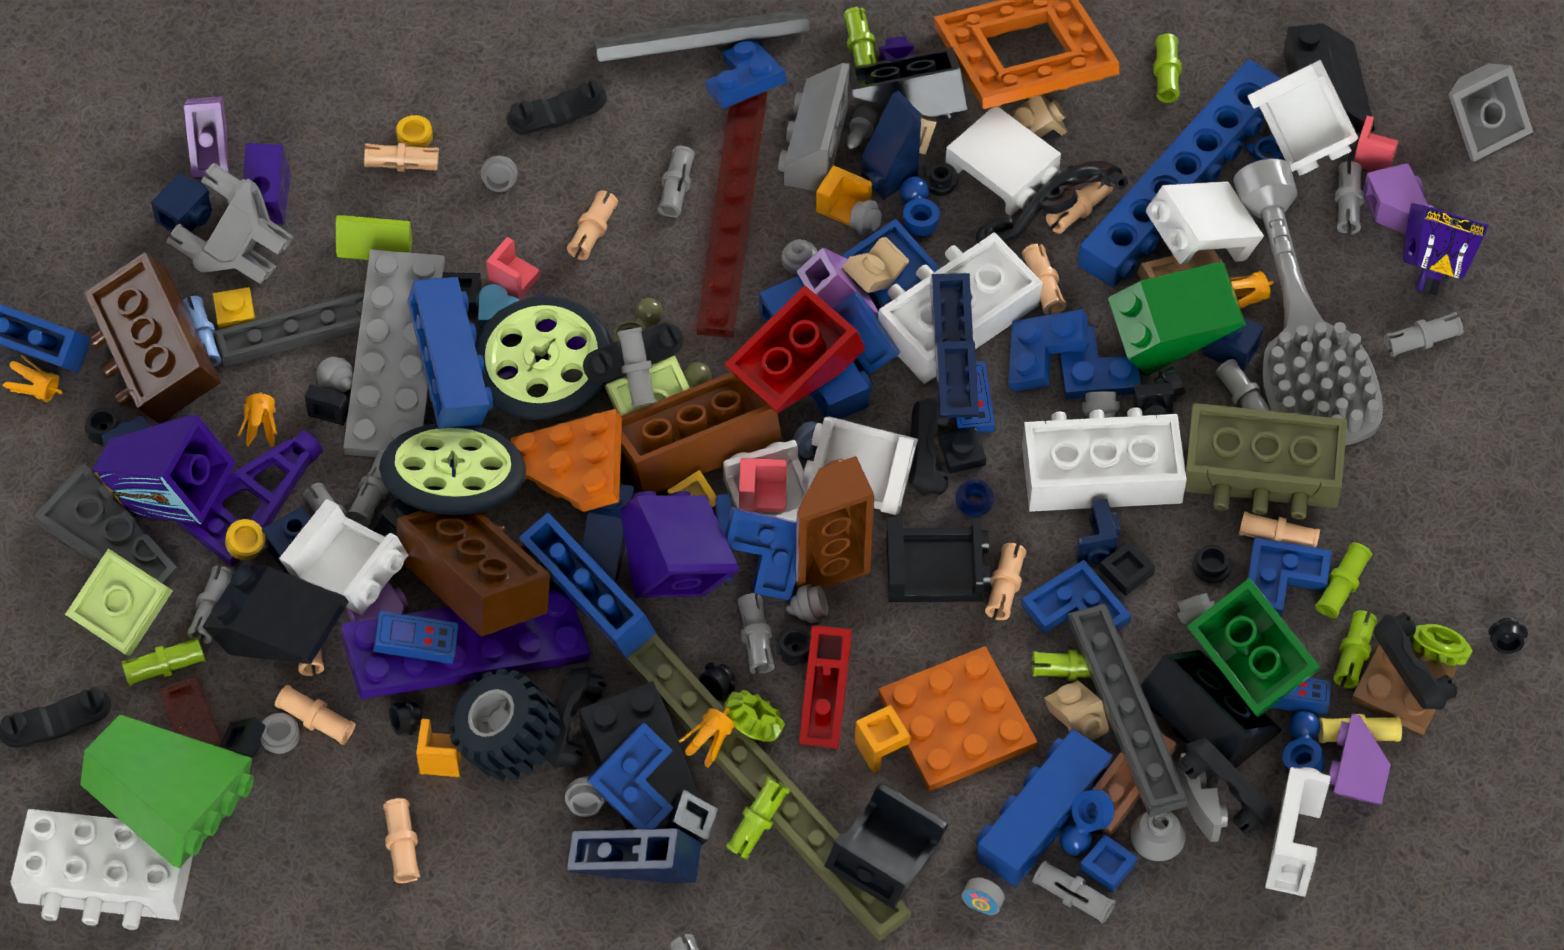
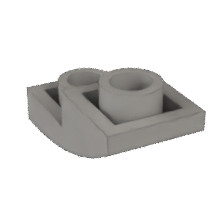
M1186 753L1180 754V759H1179V761L1182 759V757H1183ZM1178 767V776L1189 799L1187 806L1189 812L1210 842L1219 841L1221 828L1228 825L1226 803H1219L1217 788L1207 789L1205 770L1197 779H1190Z

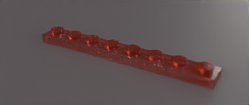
M767 91L729 106L697 321V335L734 338L768 100Z

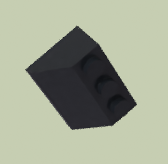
M1324 23L1289 26L1283 51L1288 74L1290 75L1321 60L1355 132H1362L1367 115L1372 117L1354 42ZM1374 122L1371 131L1375 130Z
M1200 650L1164 655L1140 685L1151 711L1159 716H1163L1173 726L1172 730L1178 738L1186 743H1192L1203 738L1207 739L1235 768L1282 731L1265 713L1257 717L1223 672Z

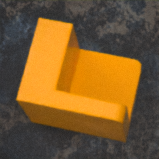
M833 165L816 191V212L850 226L851 212L855 204L859 201L872 200V182Z
M889 705L856 721L854 743L874 774L881 770V759L883 756L910 744V735L893 707Z
M421 719L416 751L420 774L460 777L463 755L456 750L457 747L452 743L450 738L452 734L432 733L430 719Z

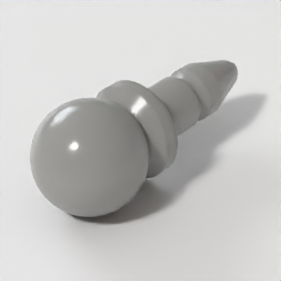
M862 105L854 111L849 124L851 132L847 137V147L849 149L859 146L864 138L867 139L873 134L880 118V113L874 106Z

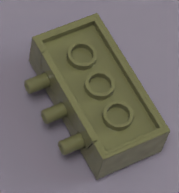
M1193 403L1185 468L1187 480L1184 492L1214 495L1213 506L1219 511H1225L1229 508L1230 497L1253 499L1252 512L1257 515H1264L1268 512V501L1291 503V516L1295 519H1304L1306 517L1307 505L1337 508L1342 489L1347 419Z

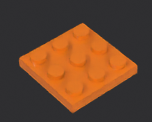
M986 646L878 688V696L884 707L889 705L893 707L910 735V744L905 747L929 792L1037 748L1038 742Z

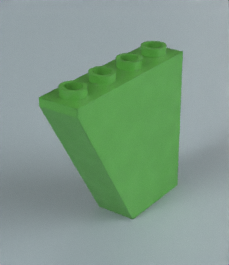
M119 715L84 751L80 785L172 866L181 868L191 855L196 856L203 841L209 835L213 836L216 833L224 817L232 815L238 801L242 797L246 798L249 795L253 786L254 776L250 774L251 757Z

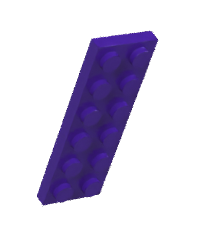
M561 589L549 591L548 613L482 637L450 607L403 614L458 623L453 664L373 652L377 618L344 623L340 629V635L360 699L468 682L474 679L480 680L482 679V674L490 671L495 675L498 669H506L509 673L512 670L522 673L588 661L590 656L574 603Z

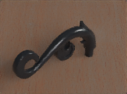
M1091 161L1076 166H1069L1067 170L1053 177L1035 193L1015 225L1011 218L1001 217L992 219L979 228L976 233V241L979 243L994 232L997 234L1003 230L1010 229V231L998 235L1009 246L1026 230L1042 209L1049 214H1057L1073 207L1078 201V194L1073 186L1086 182H1101L1109 187L1114 186L1122 190L1127 186L1128 179L1123 175L1122 170L1118 166L1107 161Z

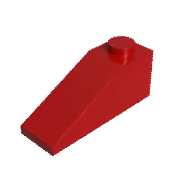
M812 625L799 744L839 749L853 630Z

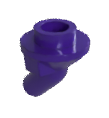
M906 37L885 39V45L878 47L882 61L914 55V43H907Z

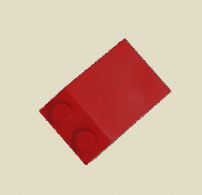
M804 285L724 365L778 414L839 376L866 348L858 331Z

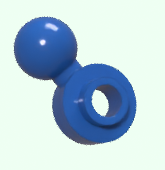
M909 177L900 186V196L906 203L903 208L902 224L905 230L912 235L927 236L937 230L940 211L934 202L927 200L929 188L927 183L920 177Z
M1300 711L1294 714L1289 721V733L1295 740L1285 747L1282 754L1283 763L1288 774L1291 767L1297 769L1313 768L1321 773L1325 765V757L1320 745L1314 740L1320 733V721L1313 713ZM1304 761H1310L1307 764L1300 765Z
M1099 789L1088 790L1079 793L1074 798L1072 816L1075 823L1067 825L1060 834L1062 849L1073 856L1084 854L1089 850L1092 843L1090 832L1105 829L1111 824L1114 816V807L1110 797L1104 791Z

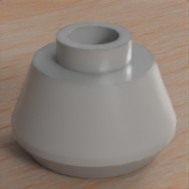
M1171 811L1151 817L1145 812L1134 821L1131 827L1130 838L1134 849L1144 858L1152 861H1166L1174 858L1181 852L1185 844L1186 833L1180 820Z

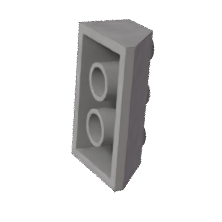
M841 63L807 78L803 93H796L793 113L797 114L796 121H789L786 142L790 144L788 150L782 149L778 165V171L784 172V186L817 191L834 165L848 110L850 64Z

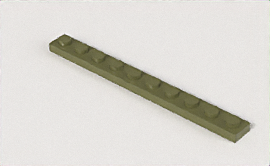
M656 633L627 659L625 658V663L644 684L654 682L665 707L688 733L702 722L703 715L707 713L709 708H714L722 713L725 711V708ZM734 727L731 734L724 738L716 756L715 762L752 803L765 784L767 777L775 779L776 783L780 782L790 789L771 819L773 826L879 942L911 918V911L901 900L895 909H892L824 867L835 841L840 836L839 832L752 738L742 734ZM700 729L694 732L691 736L694 738L700 731ZM711 736L701 746L707 753L711 747L714 736Z

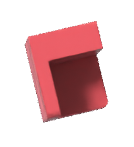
M1367 115L1358 141L1354 162L1359 163L1362 169L1371 172L1390 168L1399 141L1372 134L1371 129L1374 117Z
M509 237L500 244L486 261L488 283L499 284L505 288L507 295L514 296L519 301L540 278V270L516 256L514 240Z
M741 458L739 509L751 512H785L786 460Z

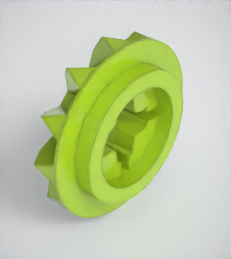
M1437 624L1416 626L1415 634L1409 637L1416 652L1424 654L1426 659L1435 660L1438 664L1446 663L1449 666H1456V664L1466 665L1472 654V648L1463 636L1445 626Z
M742 690L740 693L732 692L725 702L724 708H729L727 716L732 720L735 728L742 734L752 739L766 742L774 741L780 736L785 723L780 718L781 712L772 708L771 701L761 699L758 693L751 695L748 691Z

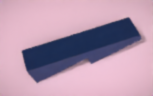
M970 273L932 274L929 284L940 418L978 417L975 341H973Z

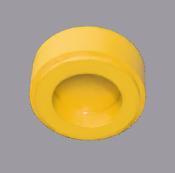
M407 116L400 120L396 126L398 143H406V146L425 148L431 143L433 138L432 125L423 116Z
M241 519L232 523L225 536L227 551L239 560H250L257 557L265 543L262 527L257 522L249 519Z

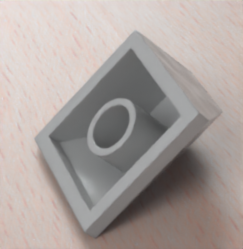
M1488 63L1460 77L1449 93L1469 158L1473 162L1533 133L1513 68L1510 65Z

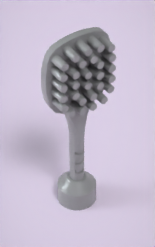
M1264 159L1253 162L1236 173L1233 183L1237 196L1249 214L1263 219L1280 280L1284 306L1283 330L1275 339L1268 343L1263 357L1261 380L1265 402L1274 412L1347 419L1345 446L1363 441L1376 433L1383 415L1382 395L1373 364L1361 344L1360 335L1352 334L1346 330V325L1342 322L1336 323L1335 326L1325 322L1307 292L1284 214L1298 195L1290 164L1281 159Z

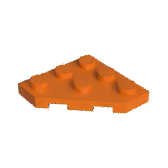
M617 409L596 413L511 438L510 442L515 445L523 457L526 466L525 480L529 479L535 482L543 491L558 499L562 497L570 501L573 507L582 512L619 502L622 418Z

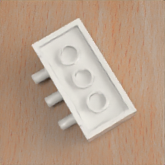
M995 232L964 253L955 245L949 247L945 252V257L950 261L948 264L936 272H933L928 265H922L916 272L921 282L906 292L899 284H894L887 292L893 301L879 309L878 320L901 353L898 357L923 384L936 377L929 284L932 274L970 273L975 349L1012 325V321L1021 319L1039 306L1043 282Z
M1135 407L1128 410V417L1105 418L1104 412L1097 409L1090 412V419L1067 420L1066 414L1059 411L1053 413L1051 416L1052 421H1046V424L1045 421L1024 422L1022 452L1029 512L1091 508L1092 501L1102 499L1108 500L1109 507L1182 503L1187 479L1178 414L1157 415V417L1156 415L1143 416L1142 410Z
M28 809L10 883L18 903L40 905L41 902V905H43L41 917L47 921L57 920L59 909L62 907L84 910L82 922L92 926L98 924L100 912L124 914L122 926L129 930H136L139 927L141 916L179 920L193 855L189 857L181 868H178L166 861L120 819Z

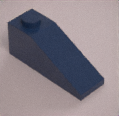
M899 91L892 94L862 155L860 177L871 181L872 192L876 191L883 200L899 191L901 184L907 178L918 177L922 114Z
M620 484L618 503L588 511L582 548L616 584L626 548L620 509L631 501L633 495H635L634 486Z
M679 829L573 831L567 871L660 883H694L697 879L701 843Z

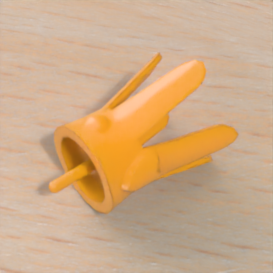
M1262 271L1255 272L1247 277L1230 278L1236 297L1245 296L1238 300L1240 309L1249 304H1255L1270 298V285L1274 284V281L1268 282L1267 277Z
M21 354V357L38 371L16 361L10 362L12 370L33 383V385L7 381L3 384V387L10 389L11 392L34 395L37 399H41L46 403L52 399L55 392L62 394V391L57 389L59 385L58 375L43 371L23 354Z
M260 392L246 398L243 411L244 420L237 436H241L248 419L247 447L250 446L257 436L261 422L264 425L267 441L271 447L274 446V433L277 435V430L273 414L276 412L273 397Z
M709 708L707 713L703 715L702 722L678 741L680 743L700 729L685 750V754L691 756L711 736H714L704 762L707 768L715 761L724 738L730 735L735 727L732 720L726 716L729 708H726L723 713L714 708Z

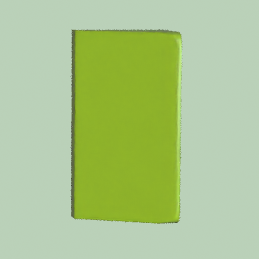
M337 215L336 217L337 257L369 260L370 250L411 253L413 239L409 221Z

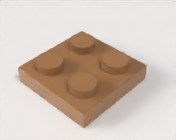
M1379 644L1352 696L1351 702L1382 717L1398 716L1401 719L1402 726L1424 735L1436 709H1423L1418 704ZM1411 647L1416 658L1426 664L1435 679L1443 675L1450 676L1453 679L1457 667L1449 666L1446 663L1438 664L1435 660L1426 659L1424 654L1416 652Z

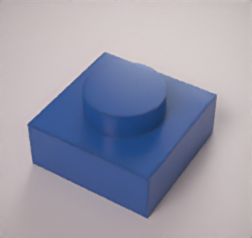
M1104 835L1081 862L1080 871L1113 893L1136 866L1138 857L1107 835Z

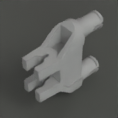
M213 163L206 171L208 176H203L201 183L226 197L229 204L209 240L205 242L185 229L183 225L178 224L171 232L173 237H168L166 244L171 245L191 258L194 268L199 272L235 268L261 284L265 279L268 280L277 266L253 250L256 242L279 254L282 249L286 250L294 236L269 219L262 194L253 181L250 179H242L240 181L219 167L218 164Z

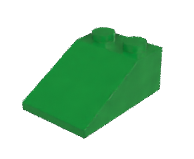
M1222 261L1142 280L1108 297L1127 358L1146 375L1158 371L1159 368H1164L1246 326L1226 266Z
M1250 578L1187 625L1188 629L1257 717L1321 669Z

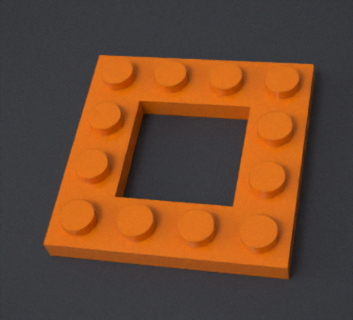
M998 0L934 17L936 32L946 48L953 47L960 71L982 109L999 107L1006 103L1033 98L1037 95L1064 90L1072 86L1119 75V61L1079 0ZM1048 23L1066 52L1004 68L986 38Z

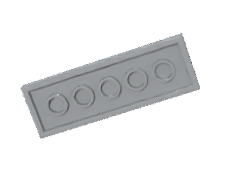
M370 250L343 446L344 455L376 457L380 450H386L389 443L399 435L411 429L425 426L429 388L407 300L414 280L443 278L445 267L444 255Z

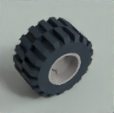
M498 669L495 675L490 671L482 674V680L477 681L474 679L469 683L470 688L466 693L462 691L457 697L460 700L458 705H453L451 714L454 716V719L449 721V730L453 732L450 736L451 741L457 747L456 750L485 775L493 776L496 780H504L506 776L510 780L518 779L521 772L528 775L534 771L533 766L539 763L541 765L546 760L544 755L547 751L552 752L556 745L552 741L553 737L559 736L560 728L556 725L560 721L559 713L555 710L556 705L520 672L512 670L509 673L506 669Z

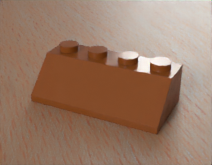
M732 372L621 416V459L630 479L639 492L653 491L660 493L677 485L698 470L704 474L723 466V462L735 454L742 452L751 453L764 449L772 443L783 442L778 414Z
M857 456L845 460L836 459L829 462L826 466L819 468L797 511L796 592L803 585L810 584L812 587L820 585L822 589L871 573L874 492Z

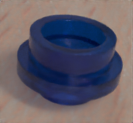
M970 479L958 488L956 504L959 510L966 515L982 516L993 507L994 493L983 480ZM972 496H977L982 501L972 502L968 499Z

